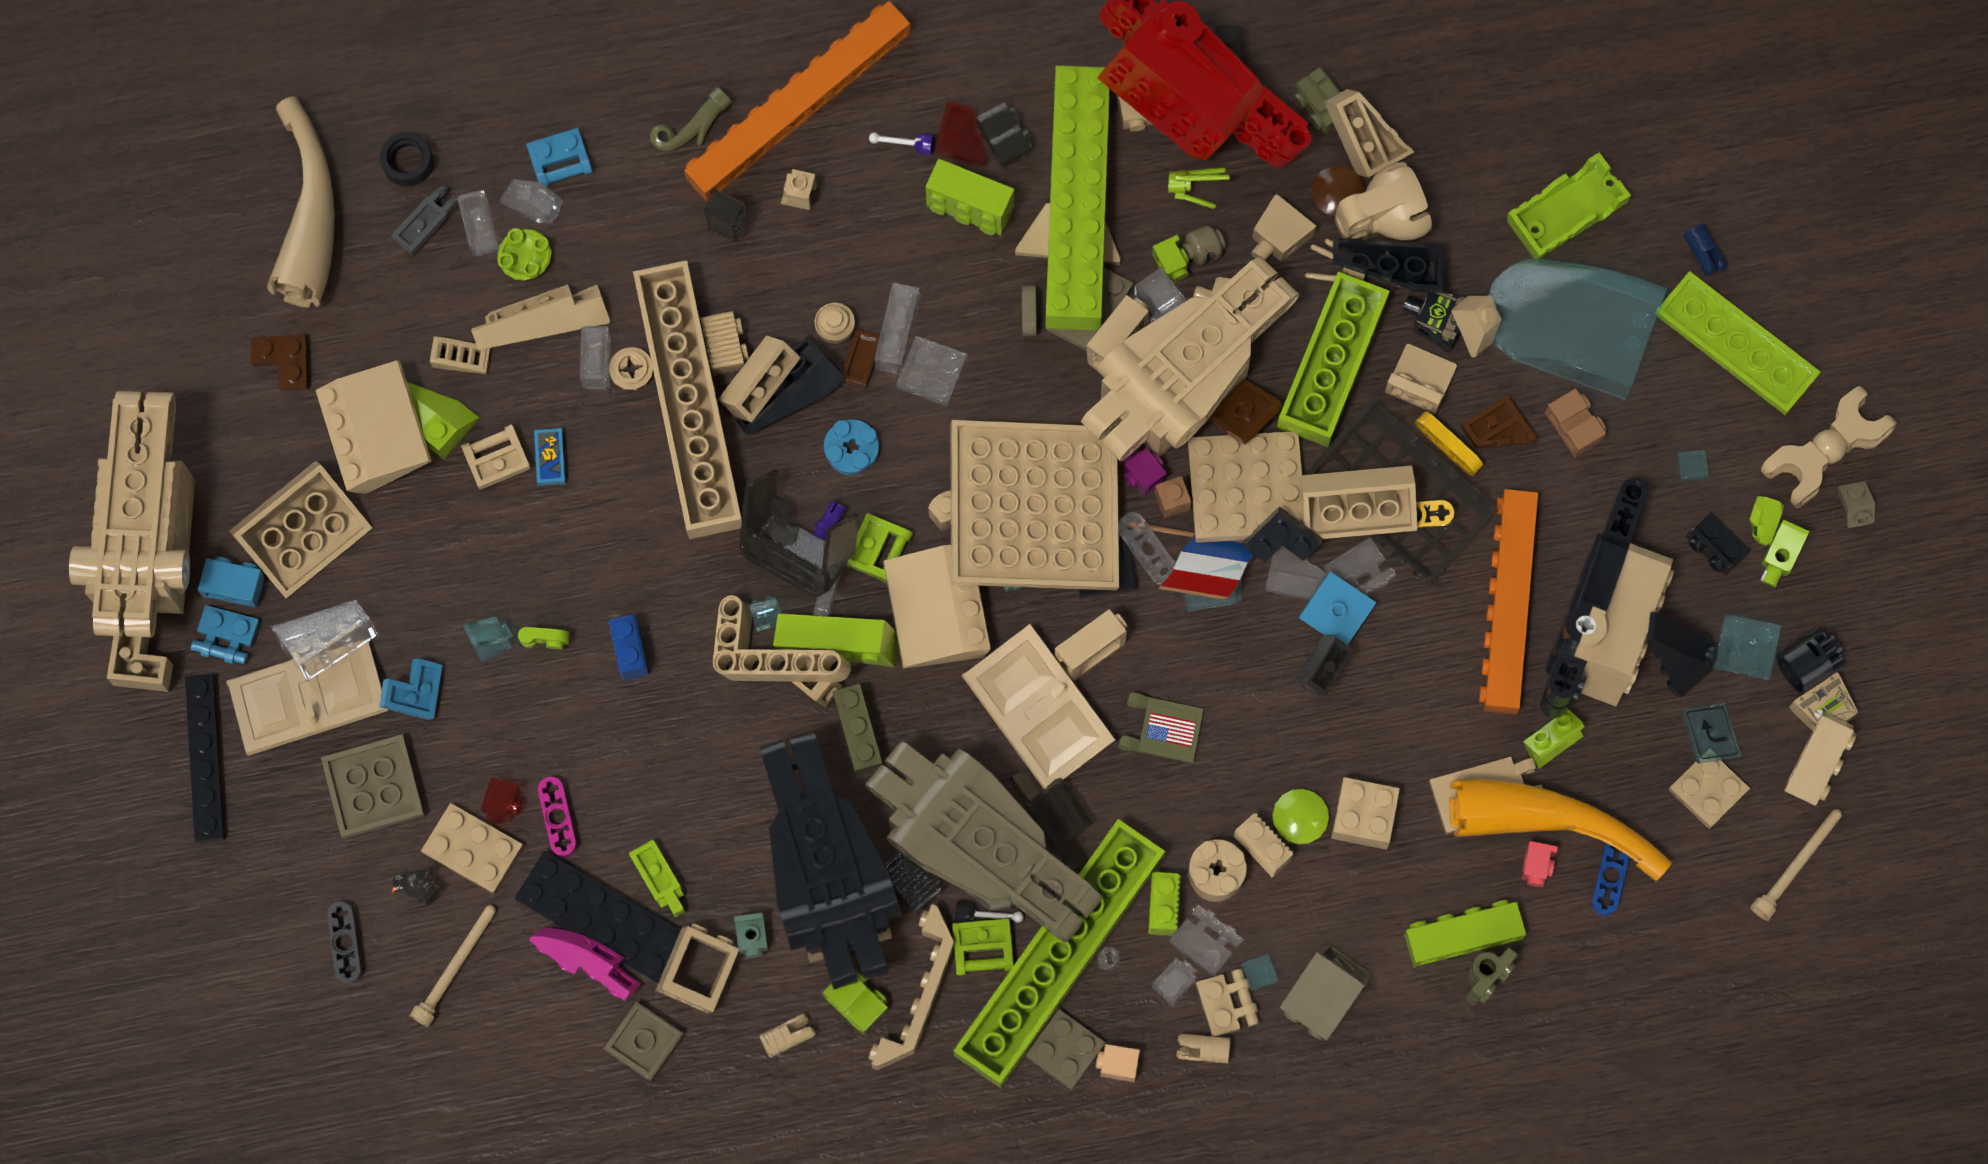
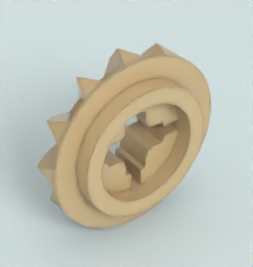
M624 348L612 357L609 364V373L614 384L624 390L633 389L636 391L638 388L646 386L652 377V361L649 355L639 348ZM628 360H631L634 367H639L638 370H635L633 379L628 372H624V370L628 369Z

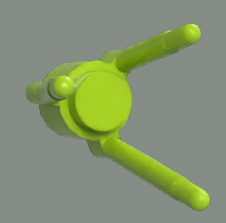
M1226 168L1170 171L1168 192L1175 193V199H1183L1215 209V204L1185 194V191H1191L1192 181L1229 180L1230 175L1217 174L1225 173Z

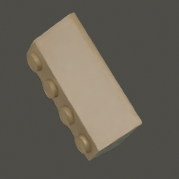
M1412 466L1300 476L1304 525L1322 539L1417 531L1416 489Z

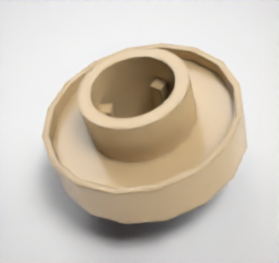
M841 303L826 304L819 309L815 316L816 333L827 343H842L849 339L854 332V315L847 306Z

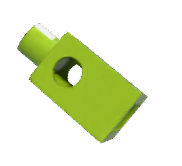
M1786 520L1779 524L1761 562V565L1766 567L1761 577V582L1776 588L1781 575L1787 576L1790 573L1810 531ZM1777 553L1784 556V562H1779L1776 559Z

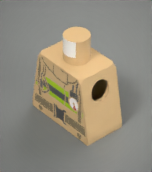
M1838 672L1794 700L1789 707L1812 731L1822 711L1847 723L1858 713Z

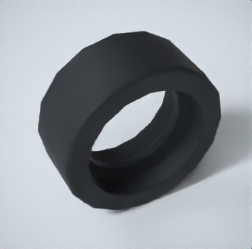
M400 132L389 137L383 144L380 151V163L387 178L394 184L404 187L415 186L423 182L430 175L433 168V155L426 140L420 135L412 132ZM411 145L417 147L422 153L423 160L421 165L410 173L397 172L391 165L392 154L402 146Z

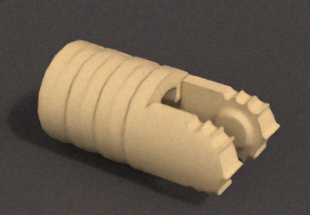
M801 1014L759 1035L769 1058L814 1037L816 1033L813 1028H810V1026L803 1028L808 1021L806 1014Z
M1192 1034L1178 1035V1042L1180 1045L1185 1046L1177 1050V1057L1179 1059L1228 1064L1230 1038Z

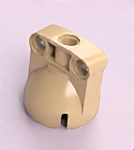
M1395 162L1385 166L1373 177L1366 192L1354 194L1343 199L1339 203L1335 214V224L1342 238L1371 239L1383 235L1396 241H1413L1427 234L1432 226L1431 216L1427 212H1423L1420 215L1417 214L1427 209L1428 204L1415 173L1410 167H1407L1405 162Z

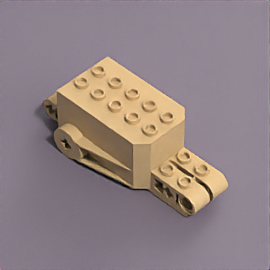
M1261 256L1251 260L1211 298L1189 299L1115 347L1103 359L1097 369L1104 377L1101 385V400L1085 414L1081 423L1098 440L1105 437L1103 445L1119 461L1126 459L1141 444L1152 454L1155 452L1159 457L1172 446L1175 449L1179 448L1206 423L1220 402L1247 378L1251 343L1297 301L1300 296L1299 293L1282 277L1274 281L1278 273Z

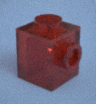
M491 777L481 806V811L487 816L486 820L497 824H502L503 821L511 823L513 815H518L522 800L519 799L521 789L518 785Z

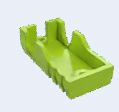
M1600 152L1589 158L1583 168L1572 177H1568L1566 174L1562 175L1546 187L1541 194L1535 195L1530 201L1521 204L1519 208L1508 212L1507 222L1535 261L1595 223L1606 219L1614 211L1628 203L1631 196L1620 180L1611 175V167ZM1606 181H1612L1613 186H1607ZM1537 228L1539 232L1533 233L1531 229Z

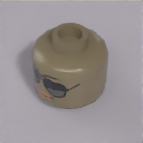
M1208 225L1189 232L1186 235V244L1182 245L1188 259H1192L1197 265H1204L1220 258L1222 250L1225 249V242L1220 231Z

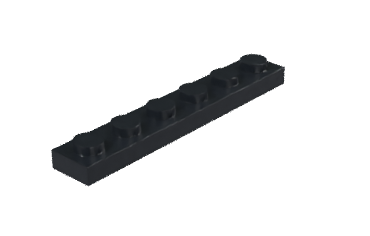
M213 674L185 677L194 839L196 843L225 840L215 676Z

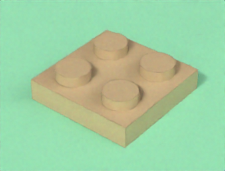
M1708 749L1701 757L1706 758L1716 755ZM1700 757L1668 790L1710 829L1750 788L1718 757L1701 759Z

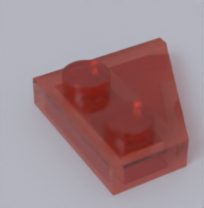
M951 101L946 102L934 154L984 167L986 157L983 154L980 142L981 137L976 126L973 107Z

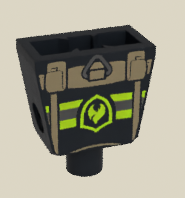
M1427 292L1424 301L1408 296L1402 311L1417 316L1412 329L1414 332L1450 353L1460 332L1451 310L1467 297L1448 292Z

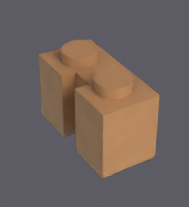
M1576 388L1550 403L1545 411L1546 416L1575 458L1603 442L1606 435L1605 424L1600 417L1591 415L1588 411L1591 408L1589 400L1584 394L1580 395Z

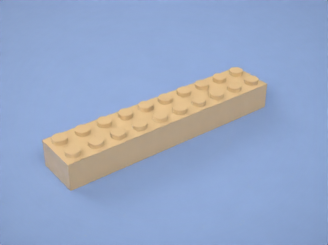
M687 260L634 271L638 299L689 539L741 529L743 528L741 513Z

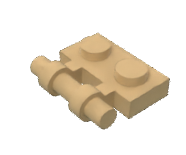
M1242 969L1231 972L1234 979L1232 984L1226 985L1223 974L1196 982L1211 1035L1214 1037L1239 1031V1018L1246 1017L1248 1027L1259 1024L1256 1014L1259 1011L1256 1003L1252 1002L1249 992L1251 987L1249 979H1245ZM1238 992L1242 1007L1234 1009L1230 994Z

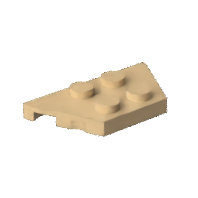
M1050 203L1045 204L1016 247L1015 255L1048 258ZM1105 221L1103 264L1120 266V257Z

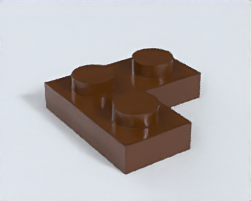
M306 334L251 337V364L253 367L279 365L280 391L308 390V347Z

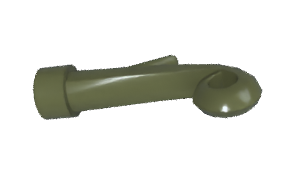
M716 87L708 95V100L676 136L667 125H657L650 133L651 143L657 149L670 151L681 147L698 134L697 145L702 146L711 124L732 101L721 89ZM660 132L667 133L668 141L662 142L659 140L658 134Z

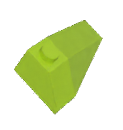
M407 382L426 445L444 460L480 418L458 400Z

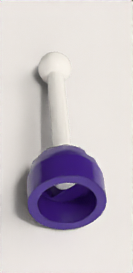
M871 133L869 141L871 143L880 141L914 145L918 153L932 156L935 135L924 133L918 135L915 140L884 137L879 136L877 133Z

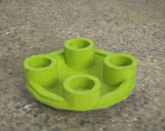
M515 228L508 232L507 237L504 238L499 246L498 264L509 277L515 280L526 281L536 278L545 271L550 263L552 252L550 244L543 234L531 229L520 230Z
M1305 789L1291 790L1283 794L1276 802L1272 814L1277 832L1290 844H1308L1317 840L1326 831L1329 821L1328 808L1323 799L1316 793Z

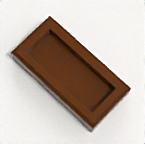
M856 328L842 370L845 378L841 382L867 388L883 340L881 335Z

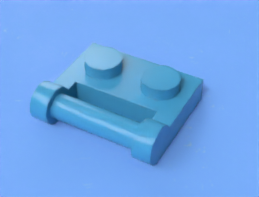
M578 128L526 144L540 189L548 187L549 183L574 175L592 173ZM580 159L579 163L547 173L543 172V169Z

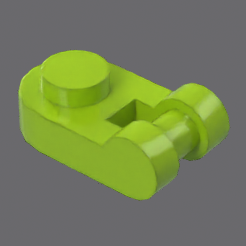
M523 627L518 632V638L522 646L526 648H531L536 643L546 644V648L563 649V645L569 644L570 632L559 629Z

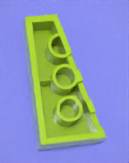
M778 614L773 643L777 650H832L849 662L896 667L899 645L896 631L885 620Z

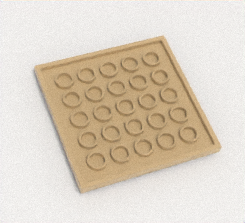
M952 420L950 423L951 585L1118 590L1117 458L1103 445L1105 437L1098 440L1084 425Z

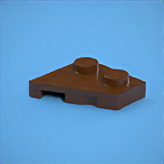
M1508 395L1464 421L1460 426L1475 449L1533 444L1537 440V437Z

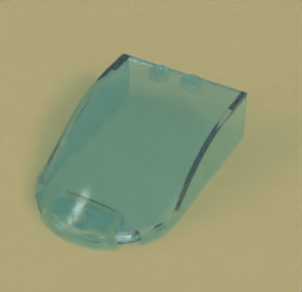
M1550 259L1524 260L1504 270L1496 278L1489 290L1488 296H1492L1502 319L1494 338V343L1507 356L1518 362L1626 400L1667 288L1621 272L1595 266Z

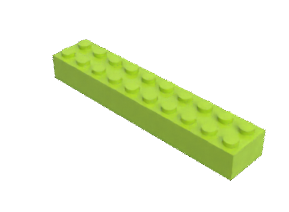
M1056 66L1045 329L1098 331L1101 328L1109 88L1097 77L1105 67Z
M1118 819L1078 875L1102 896V900L1087 918H1083L1072 910L1083 921V924L1067 943L1058 939L1043 926L1040 928L953 1051L954 1056L1001 1089L1152 876V872L1156 870L1164 859L1165 851Z

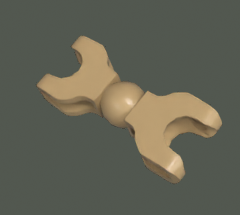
M1862 386L1854 388L1840 399L1835 421L1831 424L1829 430L1819 432L1812 442L1810 441L1804 446H1782L1764 462L1761 472L1767 478L1772 479L1783 472L1791 473L1797 477L1800 484L1793 490L1790 499L1791 504L1795 508L1802 507L1818 494L1823 477L1822 473L1827 470L1828 464L1840 461L1845 453H1848L1853 448H1875L1894 431L1897 422L1889 415H1885L1877 421H1867L1861 417L1858 410L1865 403L1868 394Z

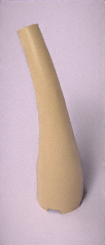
M293 96L278 103L276 110L286 130L293 132L300 148L303 164V187L293 219L267 284V289L271 294H274L276 290L284 294L283 301L289 304L309 308L311 302H314L315 306H319L327 285L334 242V199L331 176L320 140L298 98Z

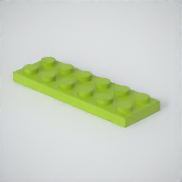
M1690 271L1654 314L1784 415L1790 411L1821 373Z

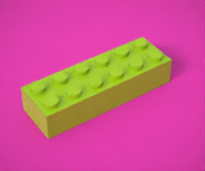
M1338 271L1279 416L1277 428L1286 432L1296 433L1299 437L1329 447L1387 303L1389 290Z

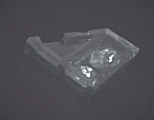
M1281 546L1272 555L1265 591L1310 600L1326 573L1316 565L1310 564L1307 558L1302 561L1292 552Z

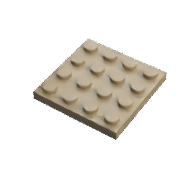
M1294 432L1259 433L1246 445L1230 435L1191 437L1188 440L1195 543L1245 540L1279 506L1304 524L1300 483L1302 469L1298 434Z

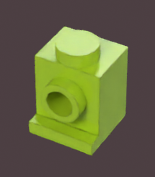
M1178 235L1153 246L1152 256L1166 283L1172 280L1174 282L1181 281L1189 275L1187 271L1189 259L1184 249H1179L1180 239Z

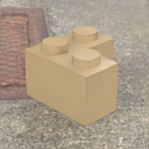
M124 630L122 636L113 637L107 679L113 686L169 692L173 664L167 657L147 655L150 637L126 636Z

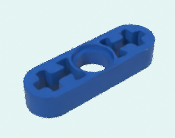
M1607 843L1604 845L1591 901L1593 911L1597 915L1604 917L1613 914L1618 907L1629 856L1621 851L1617 862H1622V866L1616 862H1606V858L1611 861L1614 855V849L1610 848L1612 845ZM1607 868L1615 869L1619 874V880L1615 883L1607 882L1603 877L1604 870ZM1606 889H1616V893L1611 890L1608 897V902L1612 903V906H1608L1606 910L1602 909V904L1597 902V899L1601 900Z

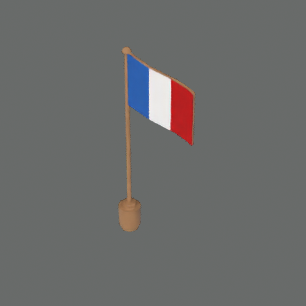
M1118 520V525L1192 537L1181 551L1170 576L1159 586V589L1226 600L1238 587L1246 566L1255 556L1243 547L1244 540L1195 543V532Z

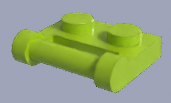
M867 513L845 560V565L887 583L884 566L881 569L875 565L889 534L894 535L896 539L886 560L900 557L906 542H910L913 533Z
M1009 919L953 923L957 976L965 975V972L994 969L1010 971L1013 968ZM1002 949L1004 952V957L964 961V953Z

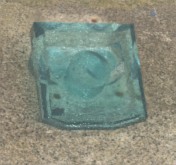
M1725 614L1721 624L1717 660L1714 663L1713 669L1770 680L1781 625Z

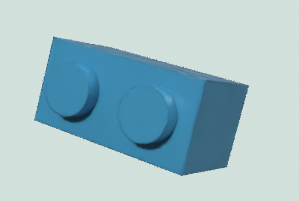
M216 557L215 560L206 558L198 591L206 598L257 608L265 576L259 569V566L252 563L243 562L241 566L232 564L231 560L223 557Z

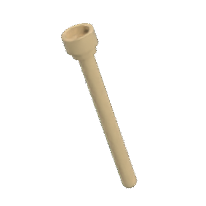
M1833 809L1768 894L1762 895L1761 898H1756L1750 906L1756 915L1766 921L1770 920L1776 912L1775 907L1777 906L1776 901L1842 817V812L1839 809Z
M486 906L425 1002H421L419 1006L415 1005L409 1015L411 1018L426 1027L430 1026L435 1018L433 1014L435 1013L434 1008L495 915L496 908L494 906Z

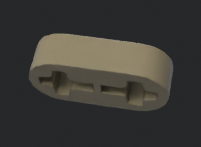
M1022 285V336H1036V285Z

